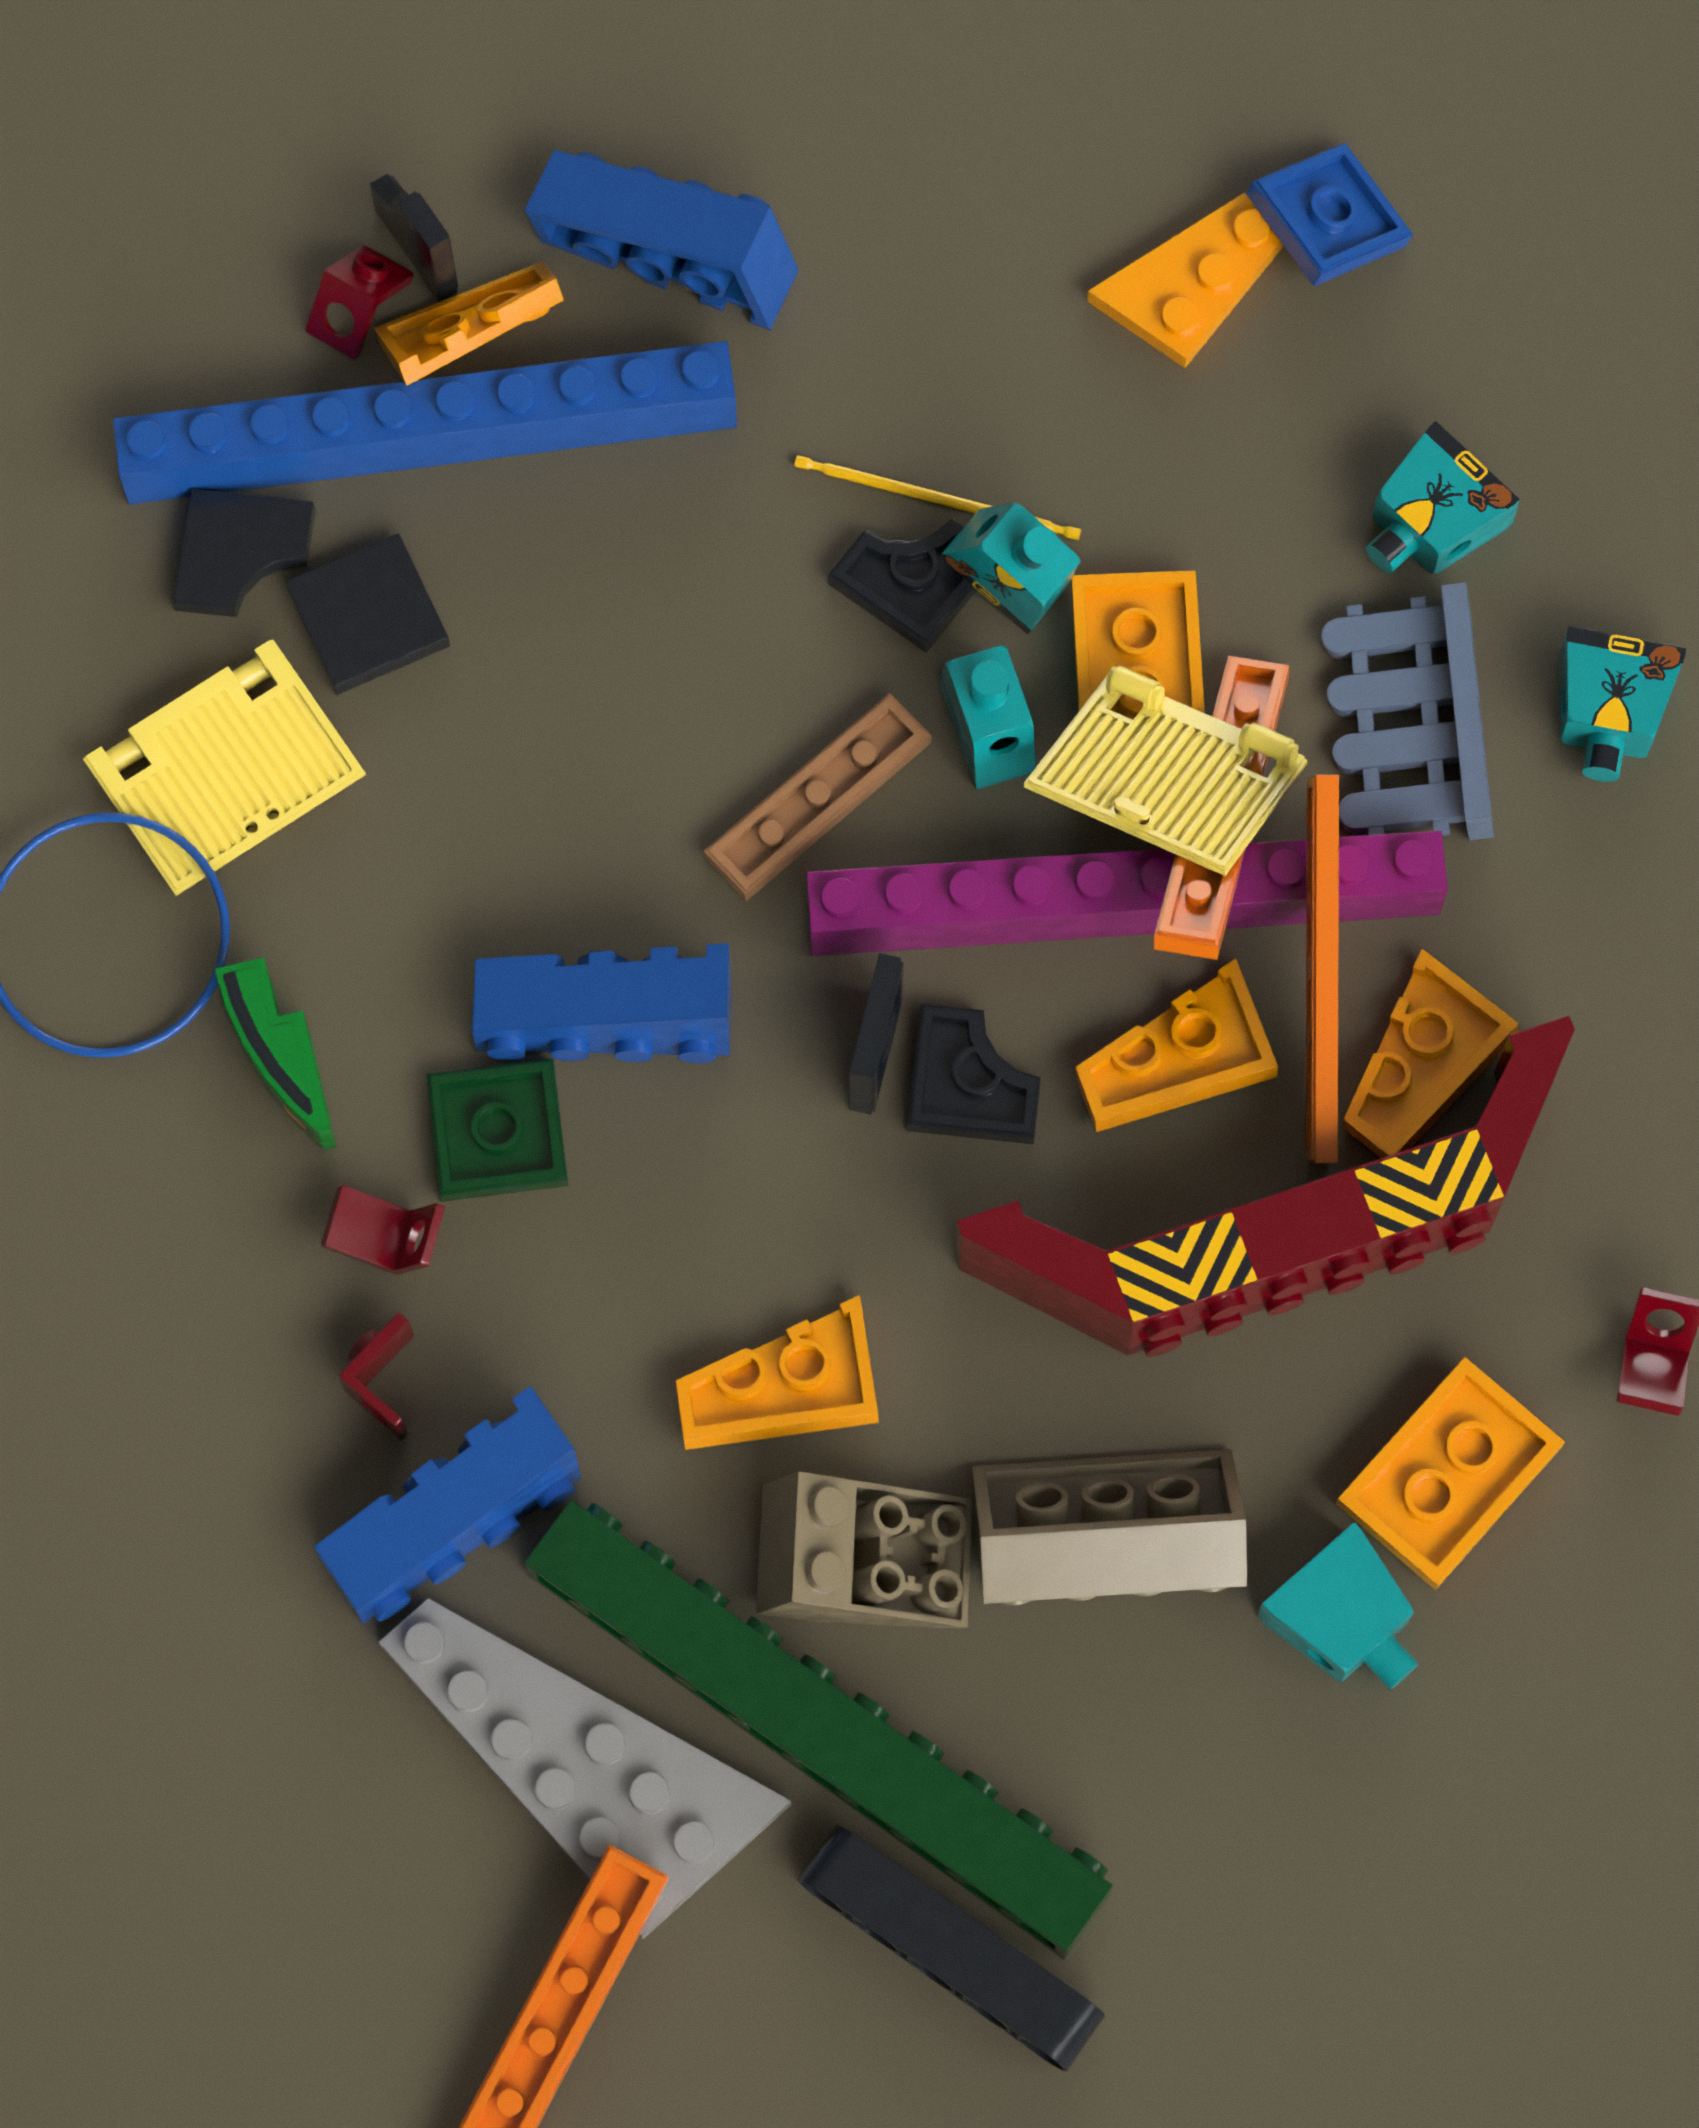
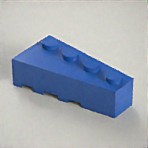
M554 150L524 210L542 243L612 270L616 268L619 260L623 261L634 274L644 279V282L666 290L670 280L675 281L701 295L699 298L700 304L723 312L727 302L752 311L750 323L771 330L799 270L771 207L762 199L749 194H741L735 197L715 192L706 184L695 180H686L684 183L665 179L652 170L641 166H633L631 169L611 165L600 157L587 152L573 155Z
M729 943L706 945V957L695 958L679 956L677 947L650 948V956L643 958L642 961L628 962L622 956L616 955L613 950L589 952L587 955L578 958L577 965L564 966L565 960L556 954L475 959L472 1034L476 1051H487V1055L491 1058L517 1060L523 1058L525 1052H550L551 1057L557 1060L581 1061L587 1059L589 1053L614 1054L616 1059L625 1062H645L651 1060L653 1054L678 1055L681 1061L700 1064L715 1061L716 1055L730 1056L732 974Z
M531 1385L511 1399L518 1408V1411L505 1421L490 1423L489 1420L484 1419L464 1434L467 1440L458 1448L459 1455L450 1462L447 1458L429 1460L411 1474L412 1476L403 1484L402 1488L406 1494L395 1501L391 1494L381 1496L314 1546L321 1562L362 1623H365L374 1616L380 1622L397 1614L410 1603L411 1598L408 1595L410 1592L428 1580H431L434 1585L448 1580L466 1565L464 1556L486 1543L488 1548L502 1544L520 1530L521 1524L518 1520L538 1507H541L544 1512L550 1511L564 1503L575 1493L576 1488L573 1484L581 1479L575 1449Z

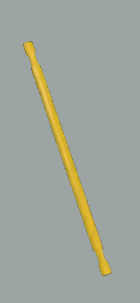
M797 455L794 467L821 471L828 476L974 514L979 509L992 507V505L839 465L815 462L808 457ZM1035 517L1054 533L1079 541L1082 529L1056 525L1049 520Z

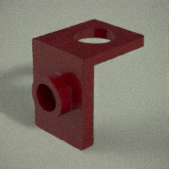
M363 245L324 270L305 331L347 356L356 359L361 355L376 307L409 286L414 273L368 246ZM331 303H340L346 306L352 313L354 329L351 334H340L330 326L327 319V309Z
M343 1185L336 1189L321 1246L395 1275L422 1269L429 1266L445 1206L434 1203L409 1210ZM425 1225L422 1240L415 1250L417 1237Z
M1644 1287L1640 1289L1624 1339L1617 1402L1676 1416L1681 1415L1684 1406L1690 1351L1699 1326V1300ZM1668 1309L1681 1315L1684 1319V1324L1675 1330H1661L1652 1326L1648 1322L1647 1316L1655 1310Z
M400 1312L379 1333L372 1329L359 1339L348 1355L351 1363L340 1373L339 1378L345 1392L399 1440H402L408 1434L403 1420L366 1387L414 1336L409 1320Z

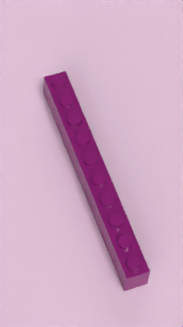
M1442 830L1339 837V922L1440 915L1448 892ZM1306 839L1249 843L1245 850L1225 929L1306 924ZM1148 849L807 872L812 956L1155 934L1175 854L1165 849Z

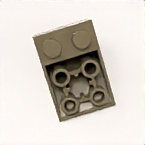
M801 1471L764 1484L762 1490L756 1614L817 1623L951 1629L967 1628L973 1499Z

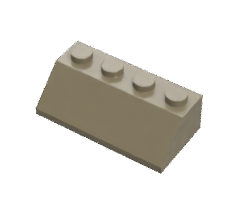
M1232 1449L972 1466L979 1570L984 1604L1003 1603L1006 1605H1021L1034 1600L1064 1598L1074 1601H1085L1096 1596L1124 1594L1148 1597L1169 1591L1200 1590L1204 1592H1218L1228 1587L1247 1586L1246 1516Z

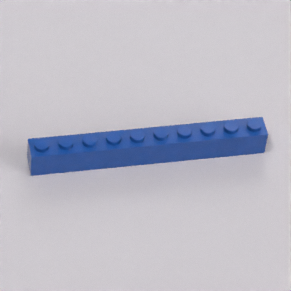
M728 341L421 379L408 386L404 382L128 416L113 418L119 477L128 503L131 505L190 497L192 489L233 492L737 428V412Z

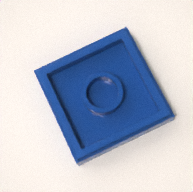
M1346 143L1254 180L1246 192L1248 198L1313 286H1317L1407 246L1413 236V233Z

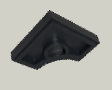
M388 173L370 183L376 213L437 300L441 302L457 293L458 282L450 235L420 193L417 194L416 191L409 195L393 175L390 176Z
M192 489L173 598L175 611L237 617L245 595L262 578L281 569L307 567L316 513L314 502Z
M952 519L933 534L912 541L886 540L864 530L827 576L828 585L925 653L928 652L977 591L976 588L940 557L963 529V526Z
M921 1004L907 1131L1034 1145L1041 1077L1016 1070L996 1053L986 1034L984 1010Z

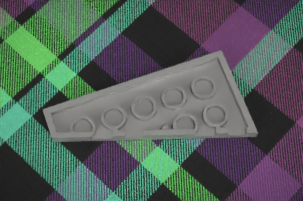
M429 1598L379 1641L381 1648L589 1880L609 1844L670 1876L639 1935L642 1939L648 1936L791 1806V1800Z

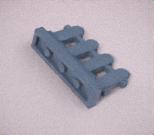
M1466 582L1441 585L1443 605L1427 607L1426 596L1410 598L1411 609L1364 615L1362 604L1347 606L1348 617L1335 618L1329 621L1322 630L1321 639L1323 647L1329 656L1335 659L1352 658L1353 675L1334 679L1327 689L1329 706L1336 715L1341 717L1357 716L1359 733L1340 737L1335 742L1332 750L1334 763L1340 772L1351 776L1363 774L1365 792L1349 794L1339 804L1341 825L1352 834L1369 833V835L1385 834V831L1433 826L1434 831L1442 830V836L1450 835L1449 824L1466 822L1469 841L1494 838L1471 610ZM1447 647L1449 663L1433 665L1431 648ZM1414 650L1416 652L1417 667L1369 673L1368 656ZM1453 705L1455 721L1439 723L1437 706ZM1421 708L1423 725L1375 731L1374 714ZM1459 763L1461 780L1445 782L1443 765ZM1427 767L1429 784L1381 790L1379 772Z

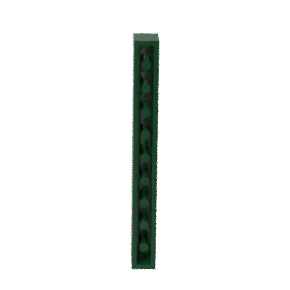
M573 1500L568 1503L524 1562L530 1578L1062 1959L1067 1957L1111 1893L1113 1885L1104 1879L1108 1869L1101 1862L1075 1847L1071 1854L1067 1853L1049 1840L1053 1830L1041 1819L1022 1808L1015 1816L994 1801L999 1792L982 1777L970 1770H966L962 1776H959L940 1762L944 1753L930 1740L915 1731H912L906 1738L886 1724L890 1714L866 1695L858 1692L852 1700L832 1685L836 1676L816 1659L806 1654L803 1655L800 1661L793 1658L778 1647L783 1639L767 1624L753 1616L746 1623L741 1621L725 1609L729 1600L712 1585L697 1578L693 1585L689 1584L671 1571L676 1562L660 1548L646 1540L640 1547H637L619 1534L623 1525L608 1511L595 1503H591L587 1510Z

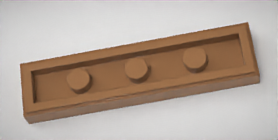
M889 692L703 851L704 859L745 902L748 901L931 744V734Z

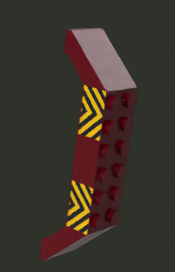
M1568 1015L1508 1035L1494 1071L1498 1084L1476 1127L1108 1251L1025 1216L1019 1201L1016 1200L956 1221L954 1256L959 1270L1126 1355L1144 1350L1146 1357H1153L1176 1349L1183 1343L1181 1337L1204 1329L1207 1336H1216L1229 1332L1243 1324L1242 1316L1266 1309L1269 1316L1293 1310L1304 1303V1295L1325 1288L1329 1295L1347 1292L1365 1282L1363 1275L1387 1268L1391 1275L1406 1272L1424 1263L1425 1254L1446 1247L1450 1254L1473 1249L1485 1242L1484 1234L1490 1232L1575 1031L1571 1018Z

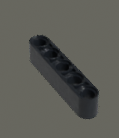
M835 1825L797 1879L807 1891L1039 2057L1064 2072L1068 2071L1105 2017L1104 2013L1083 1995L842 1826Z

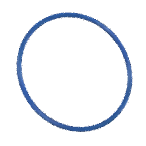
M107 812L78 816L60 822L41 832L25 844L12 857L0 874L1 894L11 874L29 853L51 837L77 826L98 822H123L154 830L183 848L195 860L207 877L214 892L220 916V948L215 968L224 967L226 964L230 941V919L222 886L208 861L195 846L171 828L154 820L126 813ZM213 970L212 976L199 999L176 1023L147 1040L114 1048H90L73 1045L46 1034L18 1011L5 993L1 982L0 1002L14 1021L26 1032L55 1049L86 1057H119L152 1048L180 1032L204 1008L213 995L218 983L215 970Z

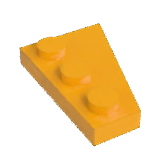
M1244 192L1088 290L1087 302L1177 364L1186 368L1284 245Z
M542 261L377 326L374 330L381 350L406 386L521 323L544 316L551 307L564 301L556 277Z
M1421 949L1413 966V974L1403 996L1399 997L1390 1016L1391 1022L1377 1053H1373L1343 1119L1344 1129L1380 1158L1411 1149L1503 1051L1508 1035L1519 1032V1023L1424 949Z
M1235 958L1218 970L1216 978L1193 993L1190 989L1173 1000L1169 1010L1143 1027L1136 1025L1075 1067V1074L1095 1132H1100L1278 1077V1064Z
M860 1295L839 1304V1310L814 1322L809 1323L808 1319L787 1328L786 1335L754 1350L746 1347L676 1380L685 1450L879 1423Z

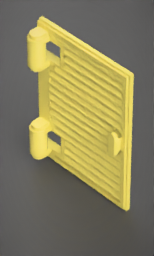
M273 639L254 649L256 657L234 671H231L227 666L129 728L130 736L107 751L99 747L83 758L119 813L141 816L171 828L197 848L214 872L366 775ZM272 677L277 685L252 701L246 692ZM146 757L150 766L125 781L119 772L141 758ZM271 811H276V812L279 813V815H278L277 813H271V814H270V812H271ZM126 823L175 896L206 877L195 860L178 844L154 830Z
M1121 665L1111 667L1101 684L1026 779L1024 788L1226 876L1305 768L1307 759H1305V756L1298 754L1299 746L1289 737L1256 723L1251 725L1246 723L1240 729L1164 696L1165 688L1154 679ZM1122 694L1143 702V707L1134 720L1111 711V708ZM1255 751L1276 760V766L1267 778L1243 768Z

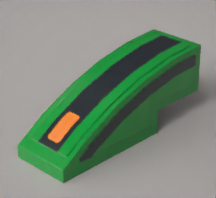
M264 957L215 968L217 983L231 1025L249 1063L265 1088L292 1121L323 1150L335 1148L336 1143L309 1027L303 1010L284 1015L279 1014L271 975Z

